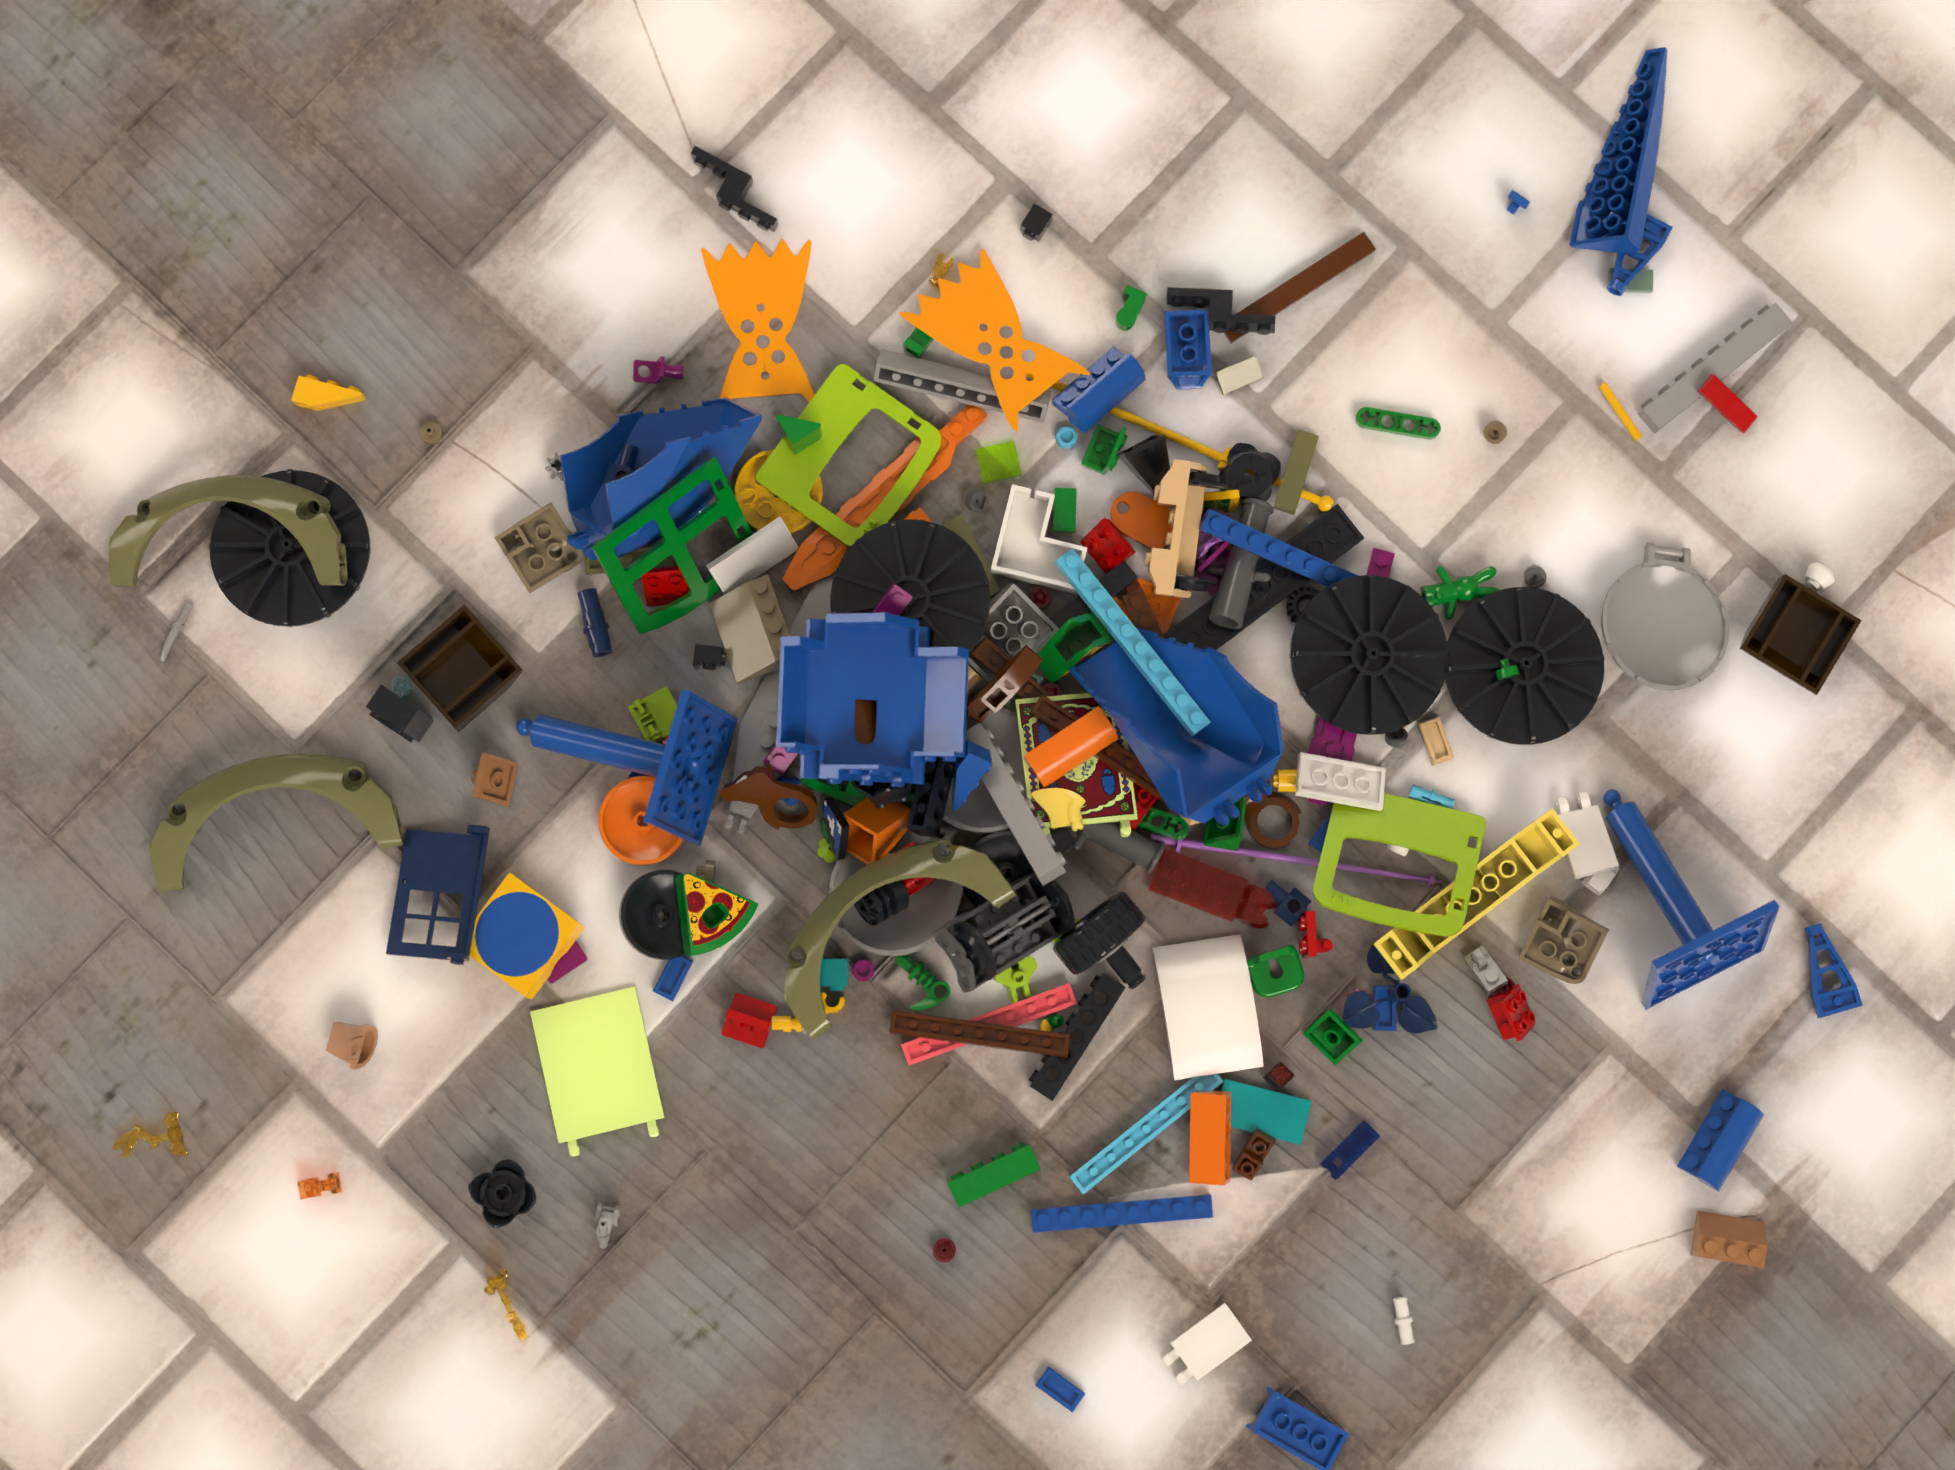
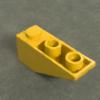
M306 375V377L298 376L291 401L296 406L319 411L365 401L366 397L361 392V389L348 386V388L340 387V384L335 381L327 380V383L319 381L318 377Z

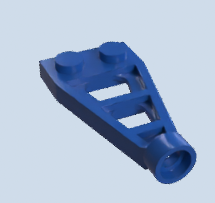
M1647 214L1642 238L1649 241L1650 246L1643 253L1637 251L1617 253L1612 279L1607 286V290L1611 294L1616 296L1623 295L1626 286L1663 247L1673 228L1672 226ZM1625 255L1638 261L1632 271L1622 267Z
M1822 923L1804 928L1808 939L1811 998L1817 1017L1822 1018L1863 1006L1857 985L1824 932ZM1819 934L1820 937L1815 939L1813 935ZM1826 949L1831 957L1832 964L1821 968L1818 966L1816 953L1818 950ZM1832 970L1837 973L1842 985L1839 989L1826 992L1822 988V975L1824 972Z

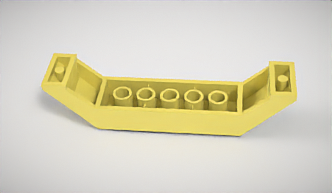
M1552 808L1477 863L1464 925L1457 934L1445 937L1393 927L1378 939L1374 946L1400 980H1402L1434 953L1542 871L1579 846L1580 843ZM1455 880L1413 912L1445 916L1448 912ZM1455 899L1453 909L1461 910L1463 900Z

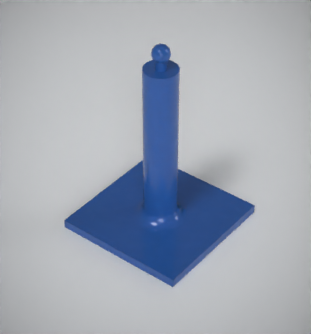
M682 689L666 745L547 715H539L533 723L529 719H521L516 724V730L522 736L530 734V741L534 747L656 777L643 822L691 844L701 846L738 719L695 693Z
M1611 789L1605 792L1603 796L1604 802L1613 809L1606 816V821L1683 945L1652 961L1641 1002L1644 1008L1647 1010L1764 951L1780 908L1777 902L1773 900L1713 930L1635 802L1622 804L1621 795L1617 790Z

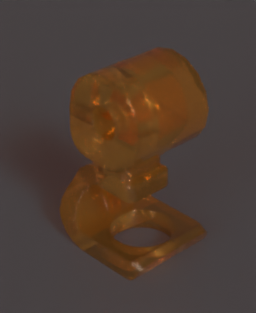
M339 1172L328 1174V1179L319 1181L318 1177L297 1182L300 1200L321 1196V1192L329 1190L332 1194L342 1192Z

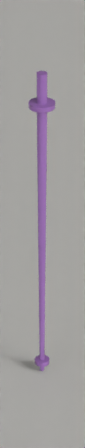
M1155 833L1150 835V839L1156 843L1174 845L1176 853H1180L1181 847L1312 866H1318L1320 861L1238 847L1237 851L1208 847L1203 845V841L1187 838L1175 840ZM1338 863L1336 868L1428 882V887H1433L1434 883H1442V880L1434 879V874H1429L1427 878Z

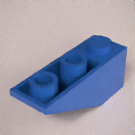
M969 740L965 741V758H956V762H954L951 799L953 811L955 812L961 805L966 803L970 792L978 787L981 777L992 766L990 750Z

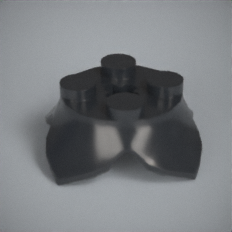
M1236 443L1228 453L1227 466L1219 473V476H1222V483L1231 488L1219 490L1238 489L1242 500L1257 498L1267 501L1272 493L1273 483L1280 476L1281 462L1273 454L1261 453L1250 444ZM1247 469H1250L1252 472L1255 471L1256 476H1253L1254 480L1250 481L1244 478V474H1247Z
M851 781L853 787L858 792L866 795L875 804L876 808H883L897 801H907L910 798L909 793L912 789V784H904V787H890L891 783L873 782V786L859 785V781Z
M512 1159L499 1161L492 1171L477 1175L468 1185L471 1198L475 1203L482 1206L483 1217L493 1228L508 1225L517 1215L530 1211L536 1203L534 1187L526 1180L522 1167ZM507 1187L510 1195L505 1197V1200L501 1199L502 1195H499V1190Z

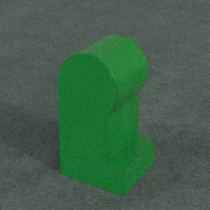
M1129 285L1126 286L1123 293V298L1127 299L1124 307L1118 311L1115 321L1116 326L1123 331L1130 330L1134 326L1147 296V293Z
M916 327L910 337L903 343V349L916 358L921 359L934 339Z

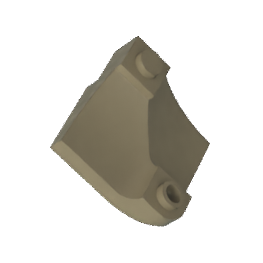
M552 502L494 537L529 593L534 592L576 567L582 561L581 549H574L566 541L571 533ZM569 552L575 553L576 557L574 560L567 558Z
M1551 895L1518 959L1557 979L1571 984H1579L1587 977L1609 929L1572 908L1570 904ZM1573 968H1578L1580 974H1575Z

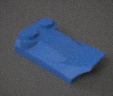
M1208 309L1165 311L1164 328L1167 376L1174 384L1176 390L1201 389L1206 380L1212 375Z

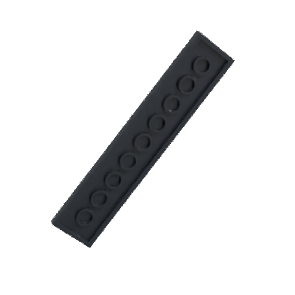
M1336 504L1286 543L1329 563H1333L1364 540V537L1341 507ZM1263 559L1257 564L1256 570L1257 572L1269 574L1271 578L1268 582L1256 581L1252 584L1242 628L1229 629L1214 624L1209 620L1215 595L1163 634L1164 638L1174 637L1175 641L1187 645L1189 642H1192L1194 647L1204 650L1209 647L1217 651L1311 579Z

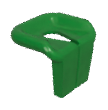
M1292 945L1263 952L1247 960L1253 989L1262 997L1271 998L1296 990L1304 981V970L1298 952ZM1269 960H1277L1283 970L1281 978L1275 979L1271 977Z

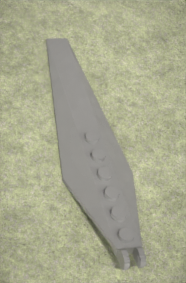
M834 573L813 584L789 630L791 636H806V619L823 620L826 619V614H831L830 594ZM780 669L766 673L740 723L733 782L743 772L751 771L756 766L764 767L763 760L776 744ZM773 770V778L775 780L781 777L780 774ZM730 801V814L725 828L729 830L734 823L735 815H739L743 819L739 824L738 833L743 834L748 820H751L759 805L741 801Z

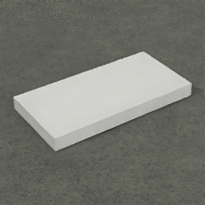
M778 517L706 566L725 595L740 585L755 579L796 552L799 547L781 517Z
M1300 752L1297 762L1295 796L1381 811L1384 804L1386 768Z

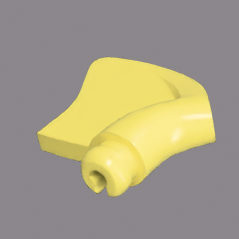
M1046 788L1032 792L1033 800L1049 817L1052 829L1068 825L1071 826L1073 831L1083 829L1081 807L1086 802L1083 797L1073 791L1061 788Z

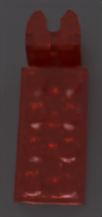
M1166 848L1163 851L1149 887V891L1229 922H1233L1236 919L1247 926L1257 929L1269 926L1268 919L1264 913L1266 909L1276 908L1275 899L1269 891L1255 885H1249L1247 879Z

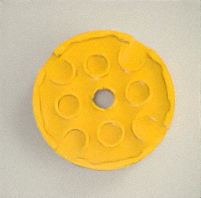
M773 450L762 451L749 459L740 470L735 484V498L747 523L755 530L759 531L778 517H781L792 535L806 528L812 521L780 498H775L773 493L758 483L756 474L773 452ZM819 476L810 492V497L821 505L823 486Z

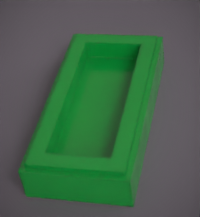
M1077 488L1054 489L1053 532L1075 533Z

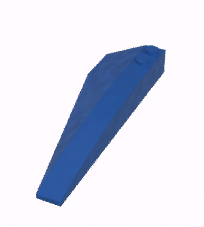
M1666 47L1645 51L1635 74L1637 79L1627 92L1629 97L1626 104H1622L1619 113L1621 115L1619 120L1613 124L1601 152L1603 155L1601 161L1595 165L1593 170L1595 173L1594 177L1584 190L1586 195L1583 201L1580 200L1577 206L1569 245L1571 248L1614 253L1640 251L1661 133L1667 65Z

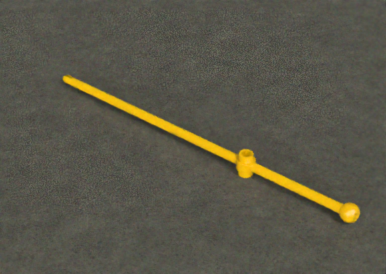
M1032 374L1026 375V377L1034 379V376ZM1057 381L1051 388L1061 392L1068 385ZM1116 406L1108 412L1153 433L1164 434L1165 438L1217 460L1219 462L1217 469L1220 471L1227 466V456L1231 448L1227 447L1224 452H1218ZM1250 469L1246 470L1247 474L1251 476H1256L1255 471L1252 472L1250 471ZM1278 478L1273 485L1280 488L1282 479ZM1302 489L1301 498L1317 504L1322 512H1327L1331 509L1334 503L1332 497L1328 495L1320 497Z

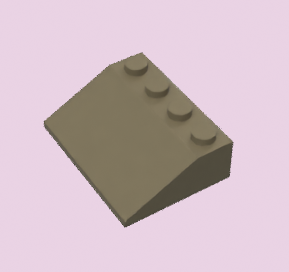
M768 574L750 580L709 603L737 684L780 669L781 637L791 636Z

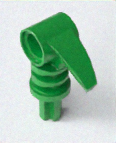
M909 955L896 957L895 962L910 974L908 979L911 981L915 978L917 980L916 984L919 985L921 983L923 985L922 990L927 993V997L924 1000L910 1006L912 1011L932 1008L949 998V985L944 981L935 979L936 974L932 976L929 973L930 969L925 970L923 968L924 962L918 964ZM938 985H942L947 989V994L943 998H938L934 995V989Z

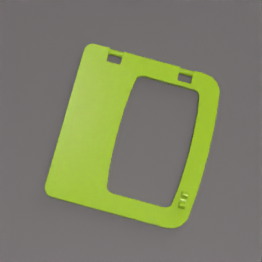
M840 364L835 367L798 417V419L821 423V439L794 455L784 438H782L758 470L756 479L764 488L846 546L851 547L865 533L888 523L919 483L941 446V436L932 424L916 415L908 407L871 381L862 377L848 365ZM856 379L866 385L863 391L852 385ZM878 409L921 440V444L907 468L883 501L859 527L853 528L810 497V492L828 462L849 434L871 410ZM911 418L921 424L918 430L908 424Z
M1384 793V804L1381 811L1334 803L1313 885V896L1322 907L1366 921L1445 937L1455 935L1464 925L1486 821L1480 815ZM1469 837L1477 839L1475 848L1467 847ZM1346 838L1375 841L1419 851L1455 863L1457 873L1447 914L1445 916H1436L1405 911L1368 902L1334 890L1333 880L1343 841ZM1455 899L1463 900L1461 910L1453 909Z

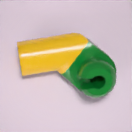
M1053 1013L1041 1021L1040 1030L1051 1032L1063 1025L1064 1018L1062 1015Z

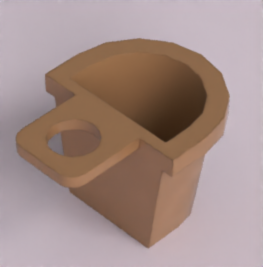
M334 1022L325 1051L349 1063L350 1068L354 1070L360 1069L369 1062L375 1051L378 1030L375 1026L369 1024L358 1026Z

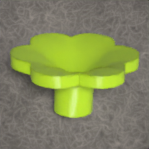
M822 838L819 841L820 848L817 854L819 857L824 858L826 863H832L837 858L833 851L829 850L830 846L826 839Z

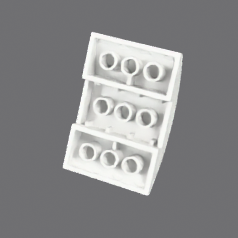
M1237 934L1152 948L1174 1081L1263 1067L1258 1020L1241 935Z

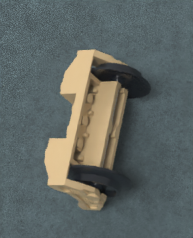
M1173 459L1170 470L1161 480L1160 484L1154 488L1153 500L1157 501L1156 506L1174 508V510L1169 511L1168 525L1172 526L1171 532L1166 533L1165 547L1169 548L1152 547L1150 552H1146L1144 566L1148 567L1155 595L1190 598L1191 592L1187 590L1207 592L1208 586L1218 584L1216 581L1191 578L1194 574L1199 537L1198 529L1201 522L1205 487L1216 489L1231 488L1222 483V476L1208 474L1207 465Z

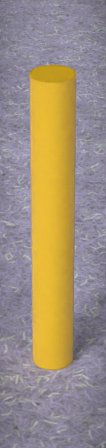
M1606 382L1601 384L1599 389L1634 441L1641 438V433Z

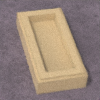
M1439 716L1417 724L1432 766L1454 758Z

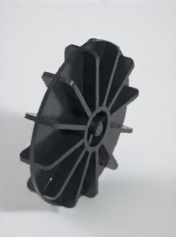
M293 469L263 475L261 477L288 482L308 489L329 500L330 511L328 513L341 534L340 543H343L346 549L347 582L344 586L320 585L305 550L284 525L255 507L227 501L220 508L221 511L214 524L209 543L211 567L218 586L237 609L265 624L293 627L311 624L326 617L329 618L332 616L331 614L344 606L355 592L360 589V584L367 571L371 548L365 517L355 500L341 486L321 475ZM315 502L314 508L318 512L319 504Z
M908 519L892 521L878 526L858 538L848 549L834 573L830 594L831 614L872 613L892 584L896 583L913 596L899 616L919 620V626L930 627V647H962L969 649V653L974 649L988 621L990 587L982 562L963 538L939 524L924 520Z
M1373 575L1355 576L1340 580L1326 587L1306 605L1295 624L1292 634L1289 658L1293 678L1300 696L1328 724L1350 733L1378 735L1393 732L1411 724L1433 704L1441 692L1440 690L1446 677L1449 652L1445 632L1438 618V613H1435L1430 604L1412 587L1387 577Z
M1519 586L1488 594L1476 601L1461 615L1447 640L1449 657L1445 683L1457 711L1474 728L1487 735V737L1515 745H1535L1555 740L1567 734L1587 717L1595 705L1602 688L1605 659L1598 635L1590 619H1587L1575 605L1557 593L1539 588ZM1508 658L1510 666H1518L1519 675L1502 680L1497 679L1495 671L1502 669L1500 660Z

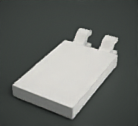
M1588 792L1578 793L1577 801L1580 810L1572 812L1569 811L1566 796L1557 798L1555 804L1559 812L1558 816L1580 843L1579 846L1567 854L1574 878L1579 879L1618 869L1619 864L1598 805L1591 807Z
M1223 1303L1170 1342L1174 1349L1161 1357L1166 1366H1169L1177 1358H1181L1187 1368L1174 1377L1182 1385L1192 1376L1198 1381L1252 1340L1226 1303Z

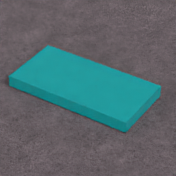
M1223 1079L1221 1091L1231 1092L1232 1128L1252 1133L1258 1128L1275 1139L1301 1145L1312 1101Z

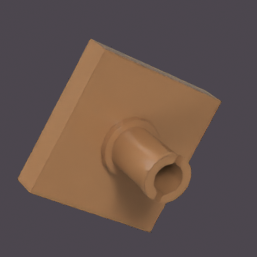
M482 753L478 770L472 772V775H477L476 777H471L472 783L475 784L472 797L509 806L518 763Z

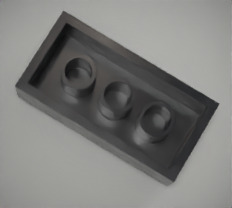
M383 685L379 686L366 706L371 711L369 714L371 717L409 742H412L413 739L420 742L434 721L417 707Z

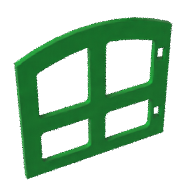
M715 457L709 459L592 546L596 557L639 634L658 629L681 618L706 602L720 590L712 574L706 580L702 579L686 547L688 541L722 516H725L738 544L753 535ZM720 479L722 486L716 488L714 483ZM707 480L716 497L715 502L677 529L668 512V508L700 483ZM654 519L663 537L662 541L632 564L623 568L614 552L615 546ZM742 525L744 532L739 535L737 529ZM672 555L689 588V592L679 599L647 613L633 588V583L668 556Z

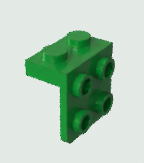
M1097 424L1080 465L1102 475H1105L1108 470L1112 471L1120 457L1117 451L1124 447L1128 435L1125 434L1127 428L1122 427L1119 432Z

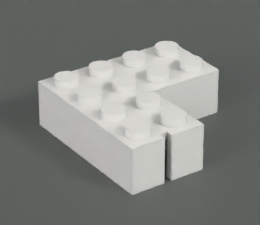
M1012 484L991 566V573L1076 594V590L1054 562L1071 549H1074L1084 562L1087 547L1045 537L1055 495L1036 490L1034 498H1030V488Z

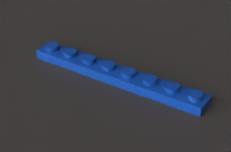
M1206 509L1198 529L1327 587L1340 580L1358 576L1211 509Z
M1211 1195L1031 1209L1033 1232L1213 1218Z

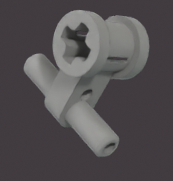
M598 1203L595 1214V1223H598L596 1238L599 1241V1247L602 1249L608 1246L612 1227L619 1224L621 1206H616L615 1208L603 1206V1203Z

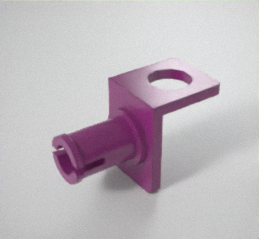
M660 356L656 362L634 360L633 362L634 382L658 384L664 377L683 378L684 366L665 364L664 356ZM640 366H647L649 368L650 375L644 378L639 375L638 369Z

